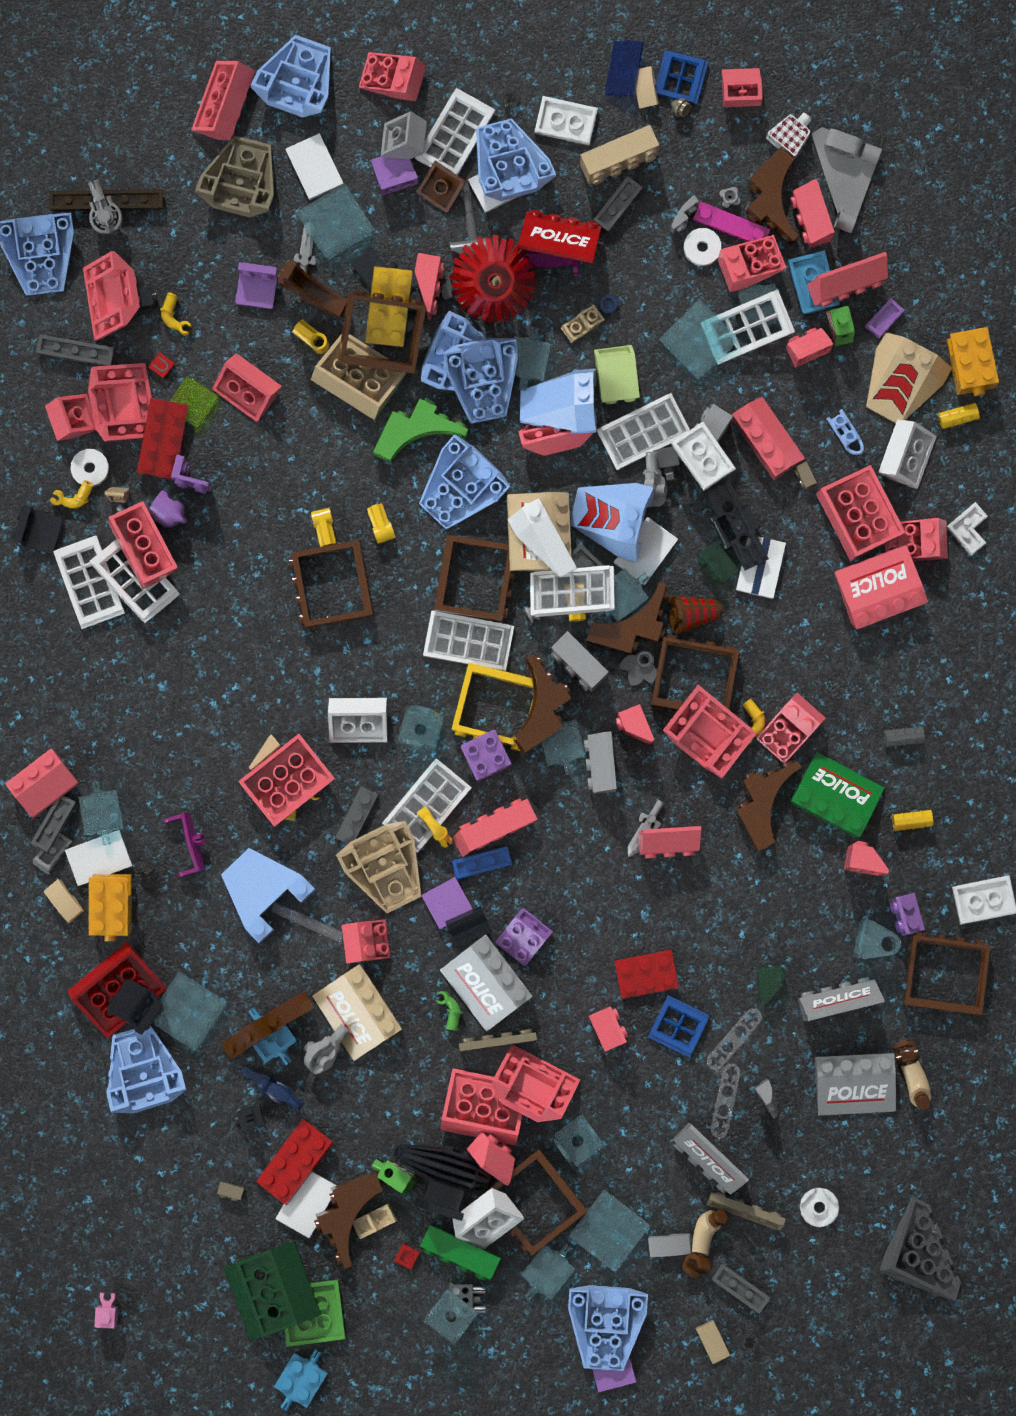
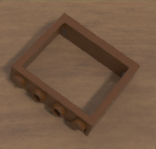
M362 290L349 292L338 361L340 363L415 374L426 306L421 303L422 300L411 298L410 301H405L403 297L392 295V298H386L381 293L367 295ZM355 300L417 309L408 362L346 353Z
M447 535L434 611L503 623V618L507 619L509 607H505L506 599L510 600L512 591L511 588H508L509 581H513L515 571H510L509 544ZM454 543L508 552L498 614L444 605Z
M359 540L291 552L292 558H289L290 568L295 570V576L292 577L294 588L298 587L299 595H296L297 606H301L302 614H299L301 625H305L306 629L374 617ZM353 548L364 610L310 620L299 558Z
M675 635L663 637L651 706L678 711L684 703L658 698L667 647L672 646L731 657L723 705L729 710L739 650H735L736 647L730 645L718 647L716 646L717 643L714 642L697 643L698 640L686 638V641L679 640V636Z
M917 932L916 935H912L903 1005L982 1015L991 946L985 945L986 941L974 940V943H968L965 938L955 937V941L947 940V936L936 935L935 938L928 937V933ZM917 942L981 951L975 1006L911 998Z
M540 1149L513 1169L511 1179L537 1159L577 1212L534 1246H532L517 1225L510 1229V1234L514 1238L518 1237L522 1242L520 1247L526 1254L530 1252L531 1255L587 1212L586 1208ZM497 1181L484 1194L491 1188L498 1190L504 1183Z

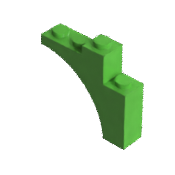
M426 398L425 400L419 399L410 419L407 414L401 411L397 413L392 412L373 453L374 456L392 463L395 456L405 446L419 438L435 434L457 435L460 438L466 439L469 432L465 424L456 421V423L449 421V417L441 413L436 415L437 406H435V402Z

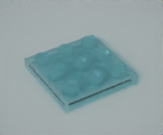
M345 183L297 211L299 219L326 260L375 232L374 227Z
M700 299L659 339L698 380L739 341L732 331Z
M179 971L162 996V1010L158 1015H155L152 1023L196 1052L228 1002Z
M604 1189L570 1233L569 1237L616 1272L651 1225Z

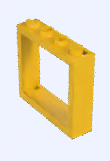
M468 663L452 731L455 732V735L466 738V735L474 736L473 739L488 733L459 725L472 673L533 688L532 678ZM498 735L502 745H510V749L520 751L512 738Z

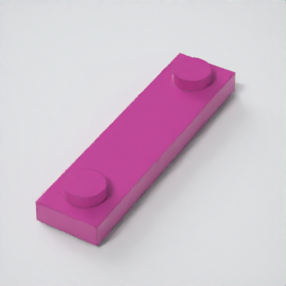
M701 201L693 218L696 222L747 242L768 237L770 232L769 228Z

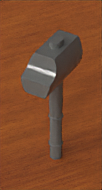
M468 181L463 188L462 194L464 197L469 240L450 243L452 257L458 258L463 262L465 261L459 255L464 253L468 256L462 249L464 245H467L473 251L471 244L476 243L480 249L476 240L478 235ZM482 238V239H483V242H484V245H485V247H486V250H487L486 241H485L486 238Z

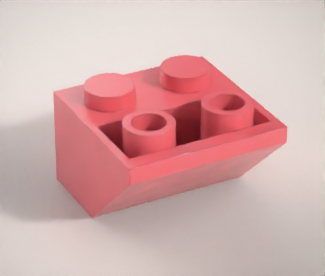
M759 68L722 70L723 107L761 106L762 81Z
M386 920L342 925L346 963L390 958Z
M609 1006L589 1016L604 1051L627 1042L625 1038L628 1037L624 1026L620 1027L617 1020L620 1017L616 1008L612 1009Z

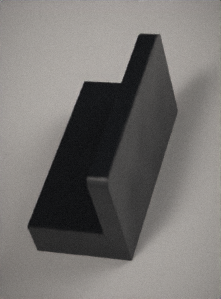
M481 906L445 921L456 947L492 931Z

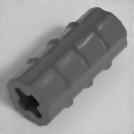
M923 727L886 730L884 731L885 747L925 743Z

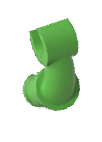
M440 991L438 994H443L445 1000H436L438 1004H446L449 1007L447 1010L449 1015L446 1029L458 1031L460 1014L463 1012L448 992Z

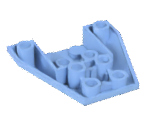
M512 118L476 128L478 180L485 196L499 201L537 192L556 177L550 159Z
M71 213L48 214L0 221V245L25 295L64 291L74 235Z
M488 338L454 345L443 353L445 371L469 422L472 424L507 416L518 360L516 339Z
M454 435L442 448L419 504L445 529H448L498 501L511 486L503 474L474 446Z
M593 1285L569 1289L568 1310L584 1368L624 1370L647 1315L648 1294L630 1288Z

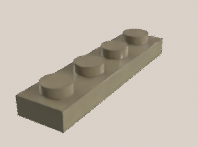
M528 1029L522 1030L520 1035L514 1036L512 1032L501 1033L500 1038H493V1035L482 1036L480 1041H474V1037L462 1039L463 1043H459L460 1051L534 1041L537 1040L536 1032L532 1033V1030Z
M719 1192L711 1193L706 1204L779 1231L784 1226L786 1220L776 1212L768 1213L759 1206L752 1205L751 1207L744 1204L742 1200L726 1198V1195Z

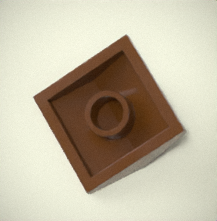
M435 160L416 193L448 213L461 195L467 181Z

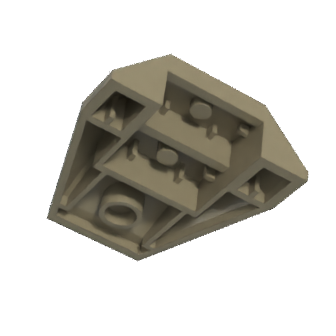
M234 136L201 174L195 193L211 207L246 217H253L268 212L274 196L271 145Z

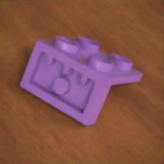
M382 156L371 160L382 195L418 184V177L413 169L411 160L385 158Z
M239 262L238 271L240 275L236 304L273 309L278 275L277 267Z
M176 455L171 478L177 484V487L183 489L192 487L195 488L196 492L206 494L207 491L211 492L212 487L209 482L187 477L190 466H188L184 456Z
M495 730L461 745V749L477 782L512 766Z
M915 893L891 899L890 909L892 914H896L897 922H895L898 933L905 936L925 930Z
M522 908L496 940V944L523 966H526L553 931L526 909Z

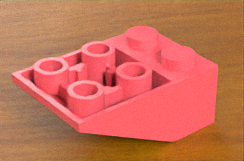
M369 52L359 88L401 100L416 101L426 65L416 57Z
M774 235L720 249L718 262L730 292L748 288L786 269Z
M418 253L415 277L423 304L426 306L428 320L431 321L432 315L436 316L438 304L435 299L440 296L441 286L439 279H443L444 263H441V257Z
M932 518L900 522L906 533L885 544V553L906 545L913 561L948 559L946 520Z
M796 693L756 739L785 764L824 721L825 717L801 695Z

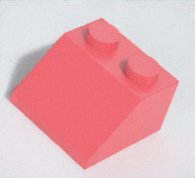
M813 328L807 331L803 337L795 336L789 339L786 349L796 368L829 353L833 343L822 328L818 330Z
M87 394L57 397L45 405L57 441L74 439L96 431Z
M640 704L618 713L616 724L619 731L623 730L625 735L646 744H653L654 737Z
M481 1132L467 1150L482 1169L508 1186L515 1158L510 1153L512 1150L505 1143L500 1145L498 1143L499 1140L492 1134L488 1136Z

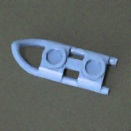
M843 409L839 411L840 415H837L835 418L831 419L828 417V422L846 450L853 455L862 454L864 451L863 442ZM839 428H841L844 432L842 436L838 431ZM857 440L860 445V451H853L848 445Z

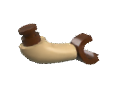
M900 1040L897 1044L893 1045V1051L897 1063L902 1064L901 1068L908 1087L910 1101L914 1106L925 1110L930 1106L931 1090L925 1072L917 1060L919 1054L914 1040Z
M721 1209L716 1212L709 1210L698 1218L693 1236V1254H688L683 1262V1271L688 1273L689 1277L701 1278L702 1270L711 1271L710 1261L705 1256L709 1255L713 1235L721 1228V1224L727 1221V1215Z

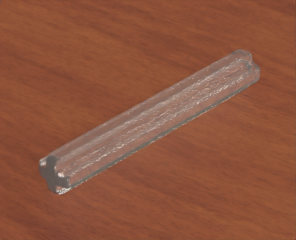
M274 903L271 908V912L336 941H341L343 937L342 931L278 903Z

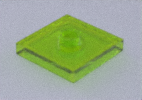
M186 376L170 401L188 405L186 421L199 428L219 396Z

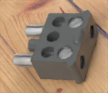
M449 1282L448 1316L453 1319L454 1317H473V1313H485L486 1310H483L486 1309L485 1306L473 1307V1304L480 1303V1297H473V1294H485L486 1288L473 1287L472 1284H453ZM466 1287L468 1291L462 1293V1289ZM463 1298H468L466 1303L462 1302ZM464 1307L468 1308V1311L466 1313L462 1312V1309Z

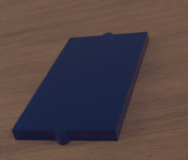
M629 39L627 41H614L605 95H617L618 97L635 96L643 42L630 41Z

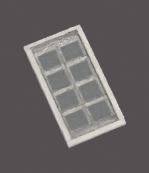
M456 88L424 141L423 154L415 157V159L430 168L436 160L458 175L477 144L476 128L488 125L495 109Z
M670 393L596 431L616 470H619L646 457V452H653V450L671 445L673 441L690 431Z
M97 536L53 551L81 629L125 614L119 595L89 562L102 551ZM105 562L102 566L111 574L107 562Z
M614 566L577 568L561 578L553 570L530 573L531 617L615 610Z
M431 611L423 656L463 664L473 663L506 671L514 626Z
M435 759L382 824L406 821L414 837L415 849L418 853L433 833L417 812L425 806L433 815V818L441 825L472 787L438 759Z

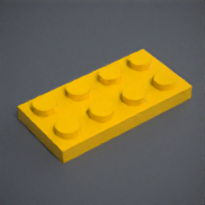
M374 266L371 295L373 293H381L386 298H392V295L409 301L412 270ZM370 302L365 342L403 347L408 308Z

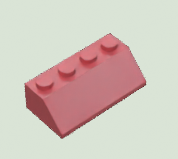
M216 61L191 130L217 140H231L243 103L247 98L249 86L253 81L255 70L239 61Z
M883 252L818 275L807 285L815 307L821 304L822 307L828 306L835 299H839V301L845 300L852 293L856 295L862 294L869 287L876 289L883 286L882 282L888 278L887 254Z
M763 397L746 404L732 414V421L773 480L805 460V457Z
M143 501L108 518V524L142 589L162 581L178 569Z

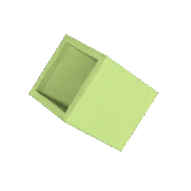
M632 345L594 350L601 401L605 402V404L617 403V400L631 402L635 401V398H640L635 352Z

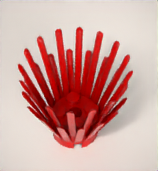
M493 235V247L491 238L485 239L486 250L482 237H478L476 240L480 249L476 243L471 244L473 251L467 245H464L462 249L468 256L461 253L459 257L465 262L457 258L453 260L454 264L464 269L454 267L453 272L461 275L450 274L449 279L466 282L452 283L453 288H460L451 291L452 296L464 294L457 298L459 303L465 301L459 307L461 310H464L472 304L467 312L472 314L475 311L472 316L475 320L478 319L484 309L481 320L486 321L489 314L488 323H494L496 309V319L498 322L502 321V314L504 320L509 321L510 317L507 309L511 316L514 317L517 315L515 309L519 313L524 311L519 303L524 307L528 305V302L522 297L530 301L533 299V295L527 292L533 293L534 287L526 285L537 284V279H527L535 277V272H524L535 268V264L532 262L526 265L531 261L528 256L521 260L527 253V250L522 249L519 252L518 245L511 252L514 244L513 239H509L507 246V240L501 239L499 248L498 235ZM493 275H497L500 278V283L497 286H492L489 282L490 277Z

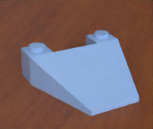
M250 848L221 874L245 929L260 944L274 931L261 915L287 890L301 903L316 891L302 875Z

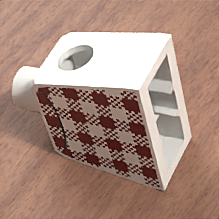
M802 113L798 119L790 114L767 133L766 139L778 149L782 147L789 155L796 159L811 131L806 126L810 123L811 118L806 113Z

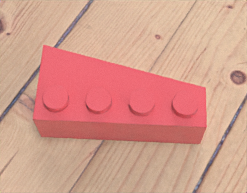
M517 799L510 803L511 807L509 808L500 807L493 811L494 815L488 817L485 814L477 818V823L471 825L468 822L460 826V831L452 838L462 858L469 855L472 850H479L490 844L491 841L495 842L505 837L506 834L516 832L538 820L528 799L523 801Z

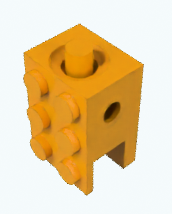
M988 327L950 334V338L946 340L957 395L974 393V396H981L985 394V390L994 389L999 380Z
M93 874L92 877H89V935L104 936V941H116V936H128L132 932V874Z

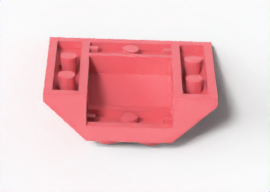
M115 251L107 253L83 268L94 341H99L126 326L140 307L134 270Z
M146 364L92 367L88 394L94 426L105 442L143 438L150 398H152Z
M699 685L696 686L663 729L664 733L675 745L702 767L720 778L724 777L756 735L752 728Z
M511 1044L492 1084L502 1104L536 1122L562 1119L580 1079Z

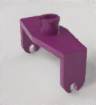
M534 251L527 252L521 259L523 260L528 256L531 261L526 265L533 262L535 267L543 268L573 265L574 276H579V260Z
M182 813L163 819L164 824L182 819L186 843L195 867L177 873L178 877L205 870L200 848L201 845L206 844V840H200L205 838L203 833L196 834L190 813Z

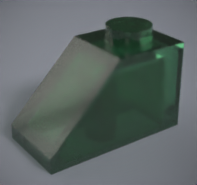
M780 965L756 968L760 1006H766L783 985L782 981L785 980V970L781 969Z

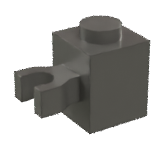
M673 446L653 450V452H658V469L664 471L666 483L674 482L672 469L678 468L679 462H682V459Z

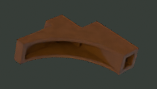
M780 147L749 179V188L755 194L759 193L760 195L747 207L746 212L748 213V218L754 223L757 222L760 225L766 220L767 226L771 230L779 232L780 238L785 243L789 242L793 245L798 240L799 235L794 231L785 216L781 192L783 180L790 167L794 164L795 159Z
M290 259L288 263H284L277 275L279 286L299 295L301 301L339 320L342 319L346 311L347 298L312 278L296 261Z
M659 582L650 601L632 617L608 624L592 622L586 643L630 655L631 651L636 650L638 640H635V637L658 643L659 639H663L665 628H662L663 622L656 621V619H660L663 608L660 605L662 600L666 601L668 590L665 589L666 584Z
M534 654L524 659L533 683L531 710L523 726L511 737L521 753H526L563 728L561 717L558 713H554L553 710L571 699L569 695L571 692L568 686L561 682L554 685L552 683L554 682L553 677L549 672H545L542 667L544 665L542 660Z
M791 760L783 764V769L778 772L776 769L769 771L765 774L766 778H763L761 772L756 774L755 771L744 776L746 779L742 783L752 802L750 803L747 800L739 804L740 809L736 810V813L757 852L775 843L771 829L772 804L776 793L784 781L802 768L798 761L793 763Z
M304 991L251 1022L221 1043L229 1058L233 1060L315 1007Z
M375 1171L331 1187L332 1193L329 1196L332 1204H337V1206L315 1214L317 1220H314L317 1231H321L323 1235L331 1233L328 1239L331 1246H335L338 1252L334 1254L338 1265L342 1264L344 1269L352 1266L348 1242L353 1221L363 1205L373 1196L383 1191Z

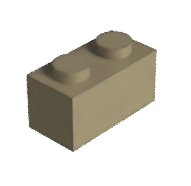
M807 461L795 467L794 472L801 480L799 481L801 487L808 489L816 485L817 482Z
M221 1181L217 1194H220L219 1197H230L231 1200L238 1202V1200H242L245 1188Z

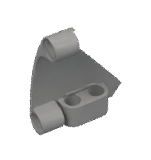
M821 127L811 135L838 214L833 227L852 233L882 149L867 144L862 139L853 135Z

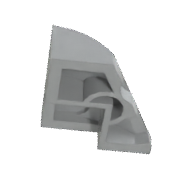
M765 1079L754 1089L775 1119L778 1117L777 1104L769 1080Z

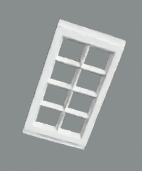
M778 290L701 322L718 365L795 332ZM771 300L775 314L764 318L759 305ZM755 307L760 320L749 325L744 311ZM740 313L745 327L734 331L729 318ZM778 317L782 330L771 335L766 321ZM725 320L730 333L718 338L713 324ZM762 324L767 337L756 341L751 328ZM747 330L752 343L740 348L736 334ZM732 337L736 350L725 354L720 341Z
M116 539L89 562L144 623H147L180 594L164 578L160 583L167 592L160 598L156 599L149 592L156 584L143 589L135 597L131 598L124 589L134 581L139 586L140 584L136 576L127 567L129 562L125 561L123 563L116 555L121 550ZM113 556L121 566L109 574L102 565ZM124 569L132 578L120 586L113 577ZM146 593L153 600V603L143 611L135 602Z

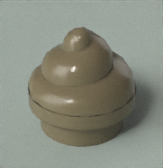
M680 98L671 102L672 110L676 116L686 117L690 112L691 104L688 103V100Z

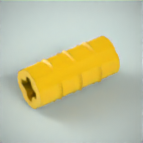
M976 403L938 413L941 428L945 429L980 419Z
M932 811L892 815L894 831H905L908 829L932 827Z

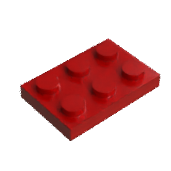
M672 950L614 961L622 999L679 988Z

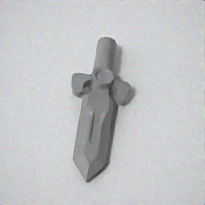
M311 221L303 228L300 248L302 259H299V254H295L293 259L300 264V267L306 273L308 265L314 266L316 264L315 256H312V259L308 261V258L312 255L315 228Z
M657 800L649 815L645 813L640 814V822L644 818H647V820L641 823L627 847L628 857L639 852L638 832L652 829L651 824L653 822L655 823L653 829L660 827L661 823L655 820L664 805L660 800Z

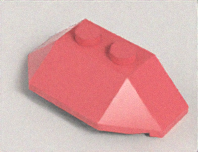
M529 424L518 432L523 448L543 456L581 447L593 434L571 433V430H555L554 427L544 425V427Z

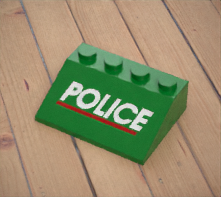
M816 752L789 803L858 839L863 833L884 787Z

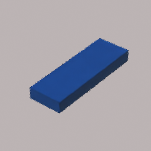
M508 846L453 860L452 864L456 879L458 880L510 866L512 861Z

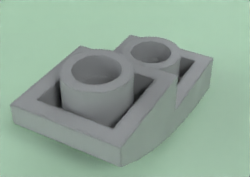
M695 195L681 207L675 216L671 226L672 234L676 231L678 233L683 231L688 223L686 214L691 215L698 209L699 200Z
M671 1234L669 1236H650L648 1238L650 1257L677 1256L692 1253L690 1234Z

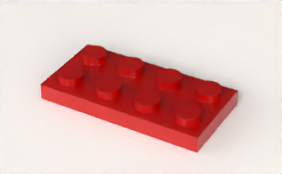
M150 398L137 473L173 480L171 474L176 455L180 453L188 405Z
M302 1119L256 1182L284 1205H288L334 1142L305 1119Z

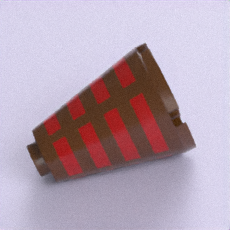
M670 596L668 600V606H671V611H668L669 623L675 634H681L717 620L723 613L722 605L717 600Z

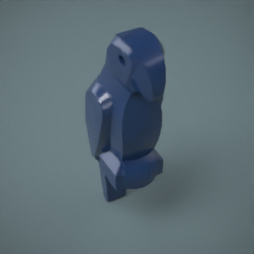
M246 1066L242 1068L241 1072L251 1078L257 1084V1089L264 1092L269 1098L280 1105L284 1103L296 1111L301 1110L304 1101L296 1097L291 1092L290 1087L266 1074L261 1075Z

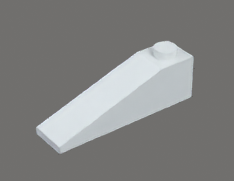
M539 498L519 509L508 519L515 535L560 578L577 569Z

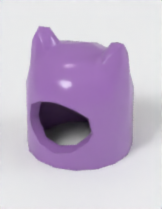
M162 490L149 508L152 519L166 528H172L179 523H187V519L184 517L185 508L183 503L172 500L169 494Z

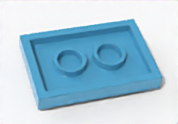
M825 250L788 260L802 315L840 305L839 300L835 299L828 306L822 307L821 304L815 307L807 285L818 275L830 271Z

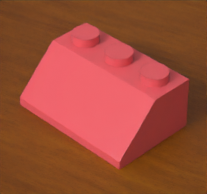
M815 179L795 189L792 197H790L791 205L793 208H796L798 213L796 215L797 223L799 226L802 225L804 231L802 233L803 241L805 244L808 243L809 248L831 242L834 235V229L818 181Z
M236 353L225 362L212 390L258 422L274 402L282 386Z
M51 748L5 784L28 814L35 818L79 783L59 755Z
M701 826L642 830L638 832L640 855H645V859L657 858L656 854H664V857H675V853H683V856H693L695 852L700 851Z
M857 841L847 847L844 870L876 876L888 874L889 869L874 848L868 846V843Z

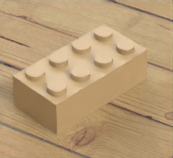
M648 125L580 154V166L588 184L594 183V185L602 183L604 178L620 175L621 171L625 169H635L641 162L645 161L648 163L655 160L656 156H658L659 143L651 126Z

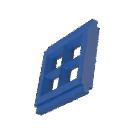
M665 50L655 85L657 96L673 100L683 98L688 100V103L697 105L708 61ZM673 60L683 62L680 75L670 73ZM687 63L696 65L693 79L683 76ZM668 77L678 79L675 92L665 90ZM682 80L692 82L689 96L679 93Z
M668 995L648 1037L690 1058L710 1015ZM669 1008L682 1014L678 1024L665 1018ZM686 1016L699 1022L695 1032L681 1026ZM663 1021L676 1027L672 1037L659 1031ZM679 1029L693 1035L688 1045L675 1039Z

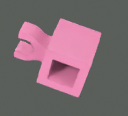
M101 1292L100 1301L102 1306L96 1307L95 1327L115 1328L117 1327L118 1306H112L115 1301L116 1293H111V1299L107 1301L104 1298L105 1293Z

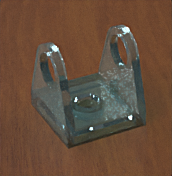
M407 706L397 743L434 753L444 716L428 708ZM419 724L426 727V732L423 735H418L415 732V728Z
M862 919L859 923L853 958L868 959L894 955L901 947L900 938L876 922ZM885 937L892 941V949L889 952L885 951L881 945Z
M583 1114L551 1136L572 1168H575L605 1146ZM579 1135L583 1138V1144L580 1147L572 1144L574 1136Z
M446 1289L426 1314L423 1322L452 1345H455L478 1312L450 1290ZM447 1312L455 1314V1322L450 1323L446 1320L445 1315Z

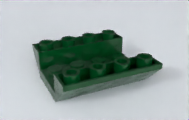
M295 1240L223 1266L249 1340L268 1336L321 1315ZM258 1269H262L265 1272L263 1280L258 1279L256 1276ZM271 1307L278 1309L279 1314L277 1317L271 1316L269 1312Z

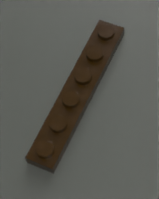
M162 189L103 190L106 200L107 196H111L112 202L120 210L163 209ZM91 190L49 191L50 211H91L89 203H94Z

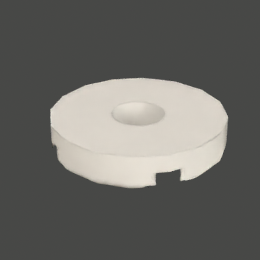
M698 228L687 235L684 242V253L686 258L695 265L707 266L713 264L719 256L721 241L714 231L707 228ZM705 243L708 249L705 252H701L698 250L697 245Z
M85 449L74 456L71 462V473L79 484L82 485L83 481L87 480L93 483V487H95L107 478L109 464L101 452L95 449ZM89 463L95 465V470L92 473L85 471V466Z
M811 1189L801 1199V1215L812 1226H828L834 1222L838 1215V1200L827 1189ZM817 1202H822L825 1206L824 1211L821 1213H817L814 1210V1205Z

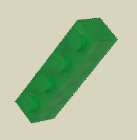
M432 1224L429 1225L420 1245L424 1253L431 1256L435 1253L441 1256V1261L448 1264L454 1262L458 1264V1269L467 1273L471 1270L476 1273L475 1276L484 1281L487 1278L491 1280L501 1259L500 1256L458 1239L455 1235Z

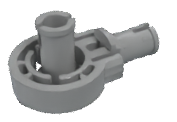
M94 180V183L92 181L89 182L88 186L94 203H89L91 207L90 223L99 233L112 234L122 225V212L112 202L111 196H107L106 200L100 180ZM94 221H96V223H97L98 225H100V227L103 228V229H105V230H100V229H98V228L96 227Z
M658 452L645 453L644 485L655 487L651 506L649 507L662 506L667 496V485L661 474L662 471L658 469Z
M340 1024L331 1036H325L322 1041L317 1043L313 1041L308 1042L304 1047V1050L307 1052L304 1057L305 1066L314 1074H320L330 1069L338 1051L341 1049L339 1044L351 1031L343 1024Z

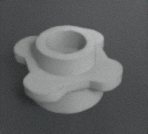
M736 187L720 191L719 195L722 197L723 207L728 208L730 205H738L740 203Z

